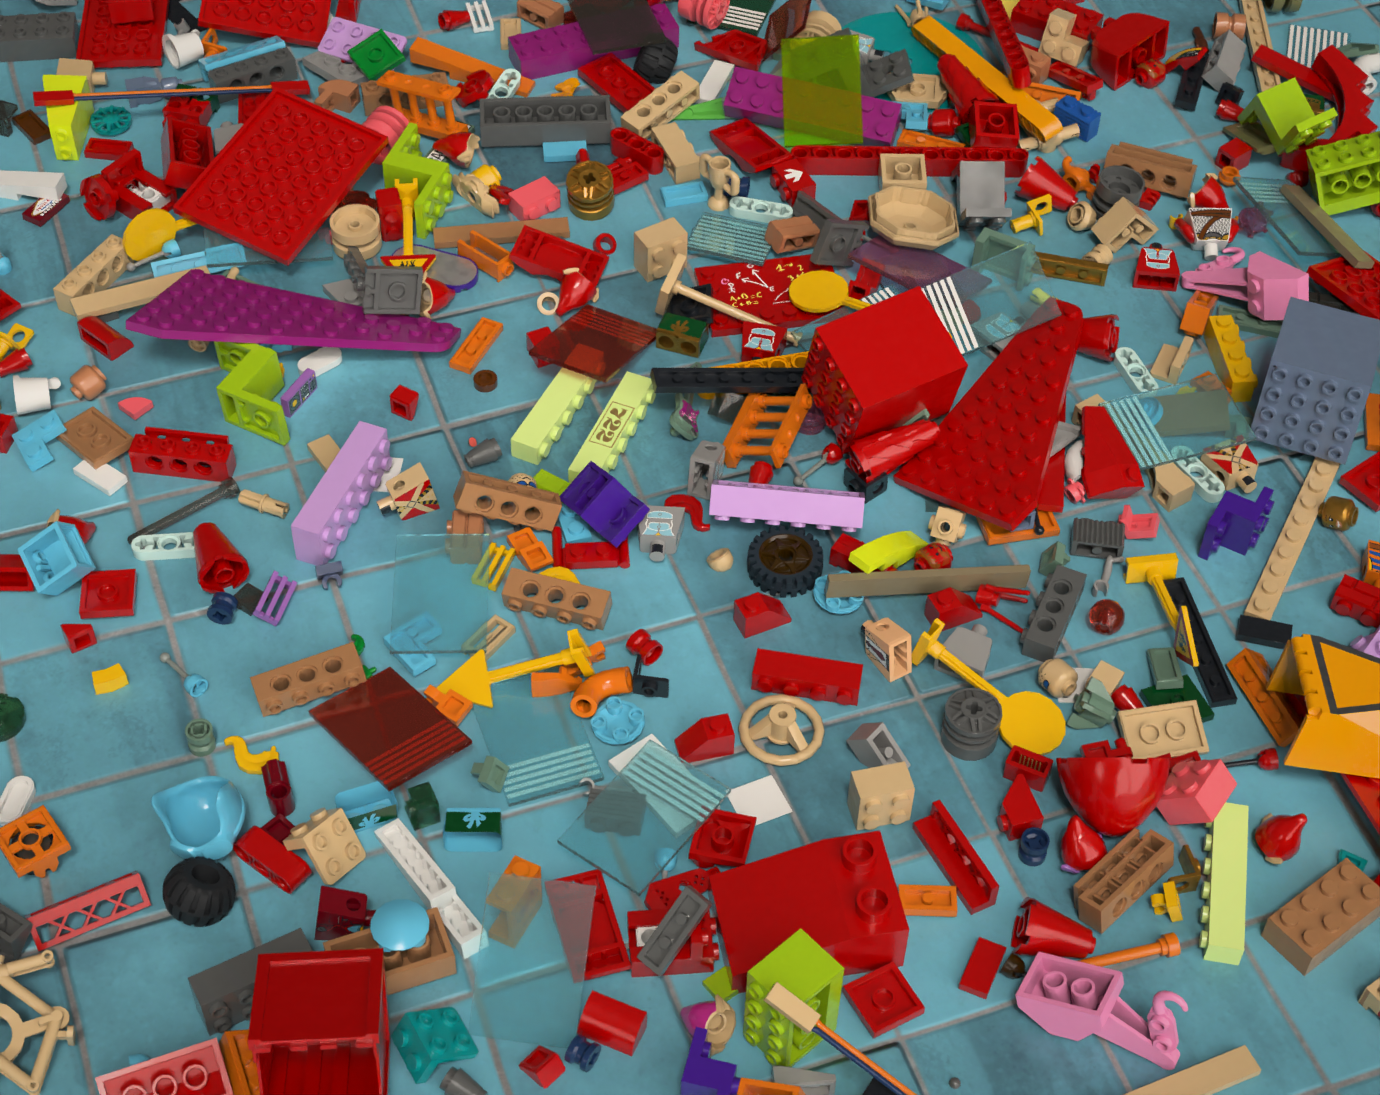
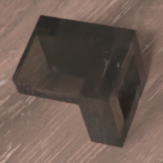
M0 100V135L9 137L13 133L10 118L18 110L16 104Z
M715 393L708 414L733 424L746 398L736 393Z

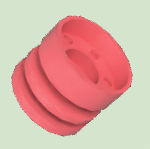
M679 0L678 13L683 18L693 22L697 21L698 24L713 30L725 18L730 0Z
M379 106L361 124L388 136L389 143L373 161V163L382 165V162L409 124L407 118L395 108Z

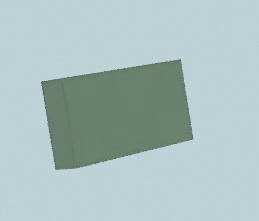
M1174 647L1147 649V658L1156 690L1183 688L1184 680Z

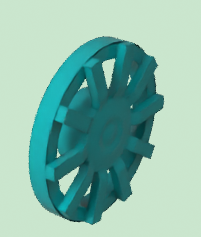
M110 105V107H100L98 111L94 114L92 113L90 119L93 131L105 136L123 133L132 124L131 114L123 106L116 107Z

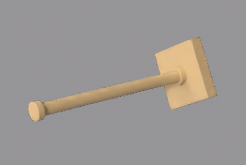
M678 253L660 289L655 309L656 313L663 316L673 295L680 293L741 321L776 326L682 285L680 280L687 256ZM787 330V341L794 343L793 346L798 347L803 334L798 333L797 335Z

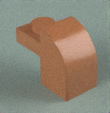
M340 79L324 82L318 86L319 97L315 99L314 104L332 112L334 109L351 113L360 102L359 84Z

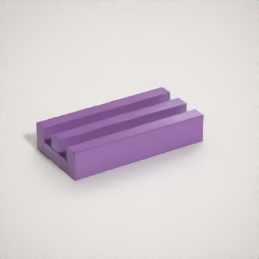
M275 570L270 576L252 614L274 626L280 621L298 583L294 580L292 582L287 581L288 577L278 576L279 572ZM274 582L279 585L266 612H263L261 609ZM285 587L287 588L286 594L276 612L275 617H272L270 615L276 605V602L283 588Z

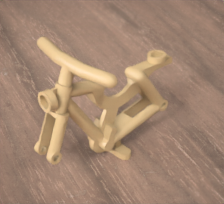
M45 950L40 954L5 964V957L0 955V985L42 1015L22 1022L18 1013L8 1005L0 1003V1018L6 1020L12 1029L10 1045L4 1052L0 1053V1073L29 1095H40L57 1040H67L68 1046H75L74 1025H68L70 1016L65 1008L61 1006L51 1007L12 977L44 968H52L55 964L54 954L51 950ZM45 1032L31 1076H29L12 1062L21 1052L25 1038Z

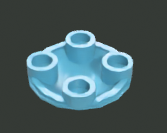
M842 570V571H840L839 573H832V574H842V573H851V572H849V571H847V570ZM828 574L815 580L813 589L815 601L823 609L831 613H851L857 610L863 603L864 596L826 598L824 589Z
M617 696L608 698L606 703L599 707L591 718V728L595 736L602 742L612 745L633 741L641 734L645 726L644 711L634 703L621 700Z
M396 899L383 904L376 910L371 919L370 931L373 939L378 943L379 948H383L384 952L405 951L413 947H420L425 943L430 920L426 910L419 903L408 899Z

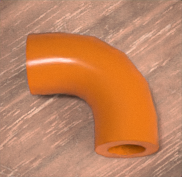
M625 666L604 670L582 682L574 692L570 703L573 713L582 718L591 717L595 714L598 704L602 700L618 694L631 693L633 690V679L630 668Z

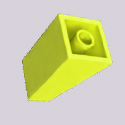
M43 74L44 91L72 90L76 94L90 93L87 76ZM92 100L75 101L74 105L46 106L48 125L57 160H79L90 126L91 115L94 113Z

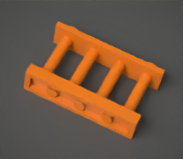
M391 70L385 72L376 81L378 86L389 88L393 108L401 112L410 123L417 124L419 134L442 139L452 133L469 132L467 124L455 121L452 100L461 92L459 87ZM398 91L407 93L410 110L402 107ZM416 95L425 97L428 114L419 111ZM434 100L443 102L446 119L437 116Z
M806 384L800 385L795 396H768L765 393H748L722 444L726 447L724 461L727 468H736L743 455L771 456L775 468H781L809 408L812 406V396L809 394ZM768 406H790L787 413L764 412ZM760 422H782L779 429H756ZM751 439H774L771 446H747Z

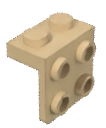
M342 807L330 810L320 808L310 815L311 819L308 822L293 827L290 830L291 835L283 840L287 851L305 848L325 885L334 884L366 857V852Z

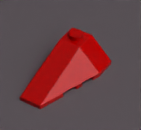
M1084 406L1082 408V435L1085 437V446L1082 448L1084 467L1081 468V477L1087 498H1128L1145 487L1139 465L1105 407Z

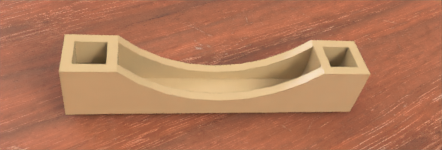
M1095 394L1075 405L1072 423L1082 427V408L1084 406L1105 407L1106 405L1110 406V404L1098 394ZM1110 406L1146 468L1143 470L1149 479L1152 497L1168 512L1190 501L1195 487L1192 479L1184 474L1174 462H1169L1166 456L1160 452L1166 461L1165 464H1162L1152 445L1144 437L1159 465L1155 466L1134 428L1126 420L1153 466L1149 468L1115 409Z

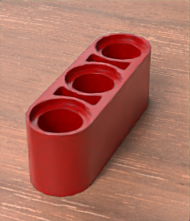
M623 127L614 128L611 131V153L618 158L629 156L632 162L637 161L651 175L662 173L664 170V150L662 147Z
M252 826L233 844V850L241 860L288 894L293 893L312 874L311 868L301 857L291 850L287 851L283 844L258 826Z

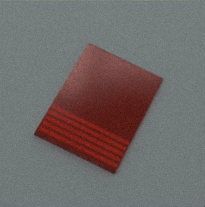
M587 304L529 350V355L607 383L656 340L657 329Z
M391 667L366 679V682L351 687L309 710V715L388 791L393 790L472 745V740Z

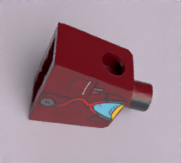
M321 886L314 940H332L361 931L364 927H370L371 919L376 910L366 909L368 896L364 893Z

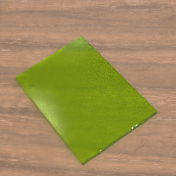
M859 34L781 39L785 148L797 145L862 144L863 125Z

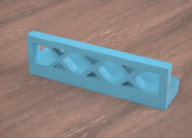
M273 36L198 59L202 78L205 82L209 81L208 72L212 69L286 47L285 41L278 36Z
M237 243L155 261L149 264L153 276L156 278L204 265L207 266L210 273L231 269L233 266H246L247 262L242 244Z

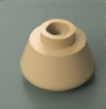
M1079 201L1070 208L1067 220L1072 230L1082 231L1090 229L1095 224L1097 215L1088 202Z

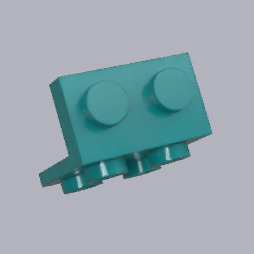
M453 1007L406 1012L391 1034L394 1045L397 1047L416 1084L426 1083L439 1063L472 1059L478 1054V1048L458 1012Z

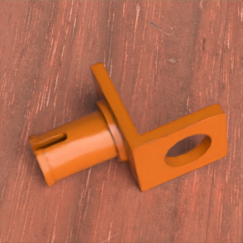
M209 28L201 40L204 56L208 57L228 51L226 47L217 45L218 37L216 31ZM212 35V41L210 43L208 41L210 36Z

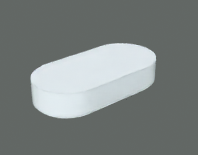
M322 347L298 361L299 374L301 375L309 368L315 371V376L317 377L331 370L342 362V352L338 347Z
M17 776L7 783L0 797L1 826H5L27 813L36 794V788L31 778Z

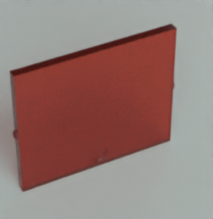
M788 0L770 15L764 38L767 40L768 48L762 62L805 29L811 0Z

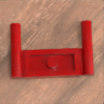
M555 526L553 531H551L553 567L560 566L568 569L612 568L617 566L626 569L630 567L628 537L617 548L610 542L565 543V548H562L561 527Z

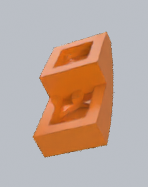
M530 526L507 535V543L510 548L515 549L517 558L528 571L533 572L554 563L544 543L537 540Z

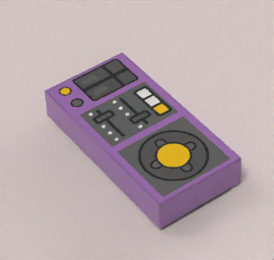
M307 368L281 396V406L286 417L291 418L317 389L314 370Z

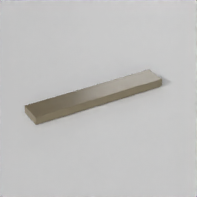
M1282 185L1280 192L1354 268L1371 269L1375 262L1300 186Z

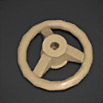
M785 694L769 695L753 702L742 714L738 726L740 740L748 752L763 763L776 766L797 765L811 758L821 747L825 734L822 718L813 706L799 697ZM768 706H773L766 717L749 729L751 719L758 711ZM795 708L804 712L812 721L814 734L809 745L796 723ZM767 737L775 744L785 745L790 743L798 753L782 756L767 753L757 747L753 740Z

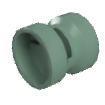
M195 719L187 724L185 735L190 752L198 757L211 754L216 748L212 724L206 719Z

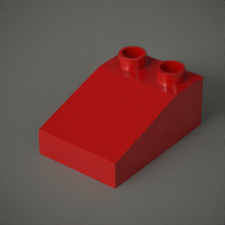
M880 830L823 839L709 876L708 898L713 903L711 906L712 915L716 919V932L731 990H738L739 993L746 992L747 972L800 928L844 967L843 976L871 972L893 961L897 967H901L904 964L910 929Z

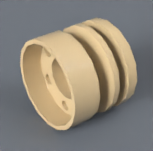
M821 10L811 11L802 18L798 25V29L791 38L790 48L794 50L799 46H804L819 38L829 36L842 30L841 25L830 13Z

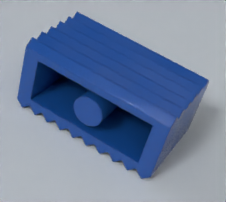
M1066 95L1055 104L1056 107L1053 113L1061 122L1062 127L1076 123L1080 130L1078 138L1085 142H1088L1097 135L1101 112H1097L1093 107L1080 103V101H1077L1076 98L1070 95Z

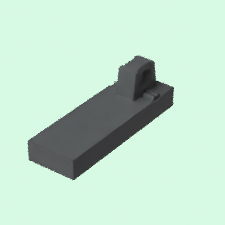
M691 885L686 886L639 952L637 958L658 976L663 975L713 903Z

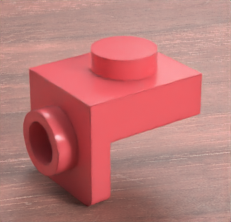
M1124 505L1123 513L1119 515L1118 522L1119 524H1125L1126 539L1156 538L1160 519L1158 513L1133 515L1130 505Z

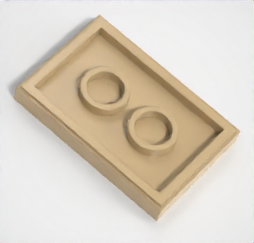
M1196 700L1123 710L1116 713L1121 737L1125 738L1127 746L1132 749V759L1155 758L1168 753L1174 758L1193 751H1198L1199 755L1207 754L1210 751Z

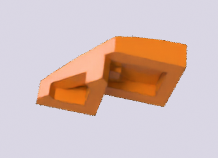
M563 666L559 667V673H531L532 697L564 694L576 690L582 683L580 676L572 677L567 674V669Z

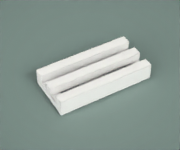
M483 0L482 4H478V1H475L474 5H470V2L466 3V10L470 15L473 33L493 31L494 24L486 0ZM481 10L484 12L488 26H485ZM472 11H476L481 27H477Z

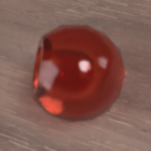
M1102 599L1094 603L1090 608L1088 620L1090 626L1096 632L1103 635H1112L1124 625L1125 612L1118 602L1112 599Z

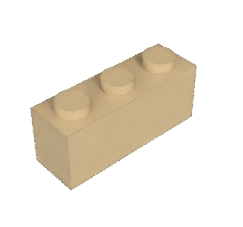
M676 122L651 128V142L663 148L664 166L675 184L699 179L700 156L696 155L692 143L687 141L684 131L680 130Z

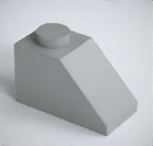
M883 722L863 723L846 740L858 760L868 768L903 761L906 762L907 768L911 766Z

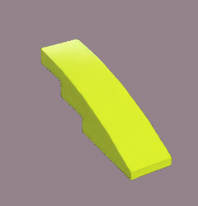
M911 531L895 532L879 537L850 552L848 560L867 574L877 568L883 571L891 565L898 568L915 557L916 551L927 546L929 543Z

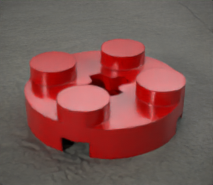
M485 70L473 72L466 77L467 82L464 84L460 82L456 86L461 89V92L455 97L461 107H466L476 100L480 101V99H486L489 96L487 91L494 84V80Z
M101 174L83 179L80 185L81 196L85 195L86 203H83L89 215L95 220H105L113 217L116 212V201L119 200L117 191L111 188Z

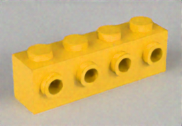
M1232 315L1209 316L1203 337L1219 380L1225 383L1224 386L1232 390V394L1226 398L1230 400V403L1250 402L1254 388L1258 386V378L1252 371L1250 357L1246 355L1245 343L1240 339L1239 327L1234 323Z

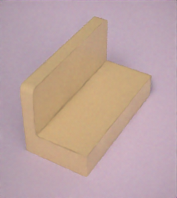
M1185 335L1180 348L1163 344L1150 371L1152 377L1176 385L1191 354L1194 338Z

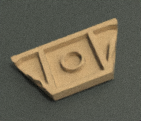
M913 73L914 82L887 92L892 101L928 103V108L938 109L949 96V92L942 82V76Z

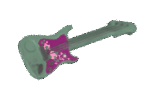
M695 362L689 368H702L699 362ZM682 393L675 394L676 408L669 419L672 425L670 433L674 437L681 434L690 441L698 437L697 416L700 412L692 408L694 393H684V397Z

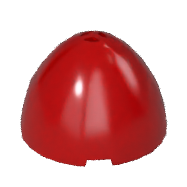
M1130 757L1056 758V764L1063 792L1075 812L1096 832L1106 836L1117 837L1126 835L1134 828L1139 827L1153 812L1164 793L1169 775L1170 758L1132 759L1133 763H1131Z

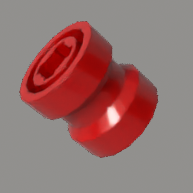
M639 629L634 632L626 643L627 650L632 654L642 655V663L646 666L653 664L663 652V646L657 640H652L651 635L645 629Z

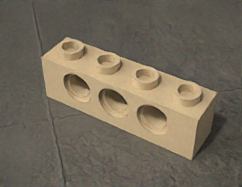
M679 71L660 87H657L646 98L641 99L637 105L626 111L621 116V127L648 139L651 137V128L669 123L700 98L699 82L683 71Z
M111 234L53 288L59 310L75 316L70 305L71 298L106 290L127 270L126 266L128 263H134V260L124 252L122 238Z

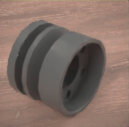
M1114 165L1101 170L1091 201V207L1095 210L1097 218L1103 217L1122 197H1125L1139 207V201L1145 188L1144 178L1134 169L1125 166Z
M964 688L955 691L948 698L945 705L944 720L940 732L941 742L946 751L956 758L965 761H977L986 758L994 751L997 744L1003 716L1002 706L995 696L979 688Z

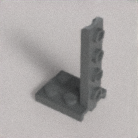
M798 191L797 198L792 207L793 214L797 217L808 215L813 224L815 223L820 229V236L813 249L810 261L819 265L853 267V255L856 250H860L863 243L860 240L864 230L869 229V225L863 221L842 220L805 192Z
M348 246V254H344V267L348 269V275H351L352 283L356 285V291H359L363 298L362 311L364 314H420L423 279L422 267L368 266L358 247Z

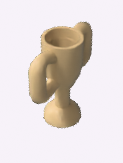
M703 153L699 158V171L703 177L710 180L714 188V195L708 199L707 205L713 211H724L729 207V200L723 195V189L729 195L737 196L740 191V178L731 170V161L727 157H712L709 154Z

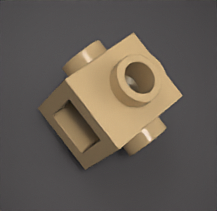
M939 506L937 514L932 515L929 522L930 536L936 537L935 542L950 546L951 542H958L959 538L963 539L967 525L963 524L966 513ZM946 523L950 525L949 531L945 529Z

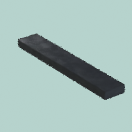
M1184 577L1163 580L1178 614L1180 606L1187 607L1199 666L1193 667L1210 708L1236 704L1238 698Z

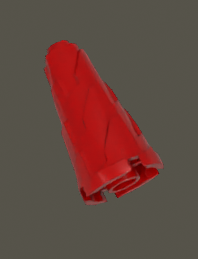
M944 54L939 58L937 67L942 76V82L949 92L948 95L955 107L957 116H960L962 124L969 122V115L974 101L1001 103L998 97L986 87L979 77L976 78L967 66L965 67L955 55Z
M922 419L909 425L881 431L858 440H850L842 446L843 455L848 452L850 458L846 459L845 463L863 481L869 483L883 473H891L898 466L909 461L915 454L935 444L934 441L938 440L940 429L935 421L931 422Z

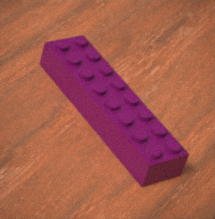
M665 3L655 4L649 7L636 8L612 15L599 16L593 19L509 36V59L521 76L533 80L578 70L579 67L609 53H613L620 60L637 57L645 39L651 35L665 36L678 48L679 26Z
M736 66L723 104L725 116L737 119L747 118L754 123L855 146H893L902 116V104Z

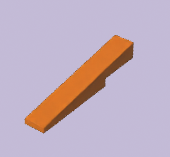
M417 37L409 48L411 63L448 71L450 79L467 82L466 77L471 73L485 70L491 75L495 84L505 71V69ZM521 76L520 87L514 95L528 97L535 87V81Z

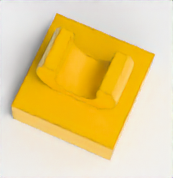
M1175 882L1163 883L1164 894L1151 895L1155 915H1162L1168 912L1172 922L1183 920L1180 898Z

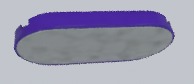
M413 244L414 255H436L435 262L427 271V277L444 283L448 288L454 289L455 293L461 292V289H471L477 283L479 277L478 267L471 259L423 245ZM404 246L397 249L392 256L403 255Z

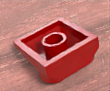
M702 806L701 809L710 815L705 817L699 814V817L704 819L703 823L697 821L689 850V859H692L694 864L701 868H711L716 864L737 867L745 865L757 817L714 809L711 812Z

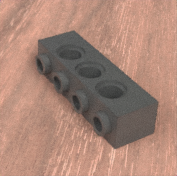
M287 47L208 72L210 88L270 85V82L298 79L295 58ZM238 94L218 95L219 104L238 98Z
M1058 564L1054 573L1048 574L1044 585L1047 589L1045 592H1040L1036 606L1039 607L1037 610H1032L1028 620L1030 627L1029 629L1024 628L1020 638V643L1023 644L1022 655L1042 662L1055 658L1083 593L1087 574Z

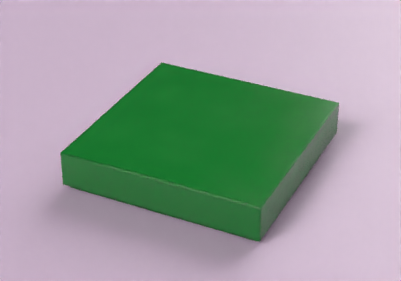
M382 29L347 51L348 56L369 81L379 79L385 72L394 69L406 61L405 56Z

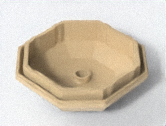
M893 185L868 197L870 226L874 232L894 245L934 250L959 237L956 208L933 191Z

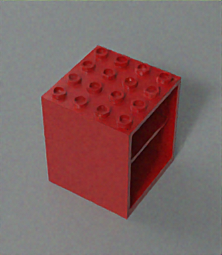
M918 286L816 327L805 363L802 382L806 384L807 389H810L816 407L821 408L825 415L824 418L827 426L833 429L836 434L837 443L842 448L843 444L850 440H858L881 431L900 427L924 409H927L930 414L929 421L949 413L968 364L921 287Z

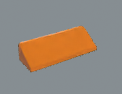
M249 1029L225 1031L219 1042L233 1095H260L257 1064L253 1062L252 1050L248 1048Z

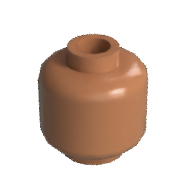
M83 365L70 377L72 385L70 391L79 400L83 397L88 401H92L105 390V380L107 378L95 365L91 367Z

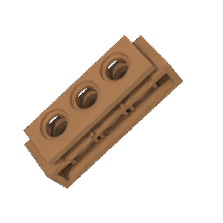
M1120 142L1119 146L1111 145L1106 155L1104 168L1118 165L1134 169L1144 178L1145 188L1148 187L1158 192L1169 193L1177 198H1187L1192 190L1198 165L1192 164L1193 159Z
M1134 828L1073 885L1074 908L1079 911V920L1102 934L1174 865V842L1152 829L1140 839V830Z

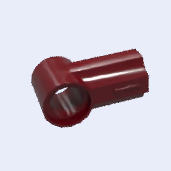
M277 759L269 760L261 767L270 811L274 816L281 813L286 817L295 809V801L286 764L284 761Z

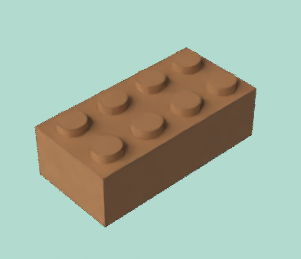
M1345 858L1268 917L1261 936L1305 976L1380 917V887L1348 858Z
M437 907L426 910L430 922L426 941L422 946L413 947L405 951L384 952L387 995L457 973L455 955ZM370 928L323 942L324 951L379 948L378 943L373 939Z

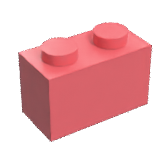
M545 176L508 193V196L511 198L509 211L520 221L535 220L561 207L560 190Z

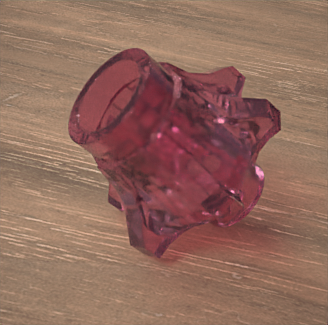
M1259 203L1252 208H1244L1238 216L1240 222L1238 224L1239 229H1244L1247 232L1248 238H1253L1255 234L1260 232L1266 234L1268 231L1266 228L1267 222L1272 217V214L1270 212L1266 213L1262 209V204Z

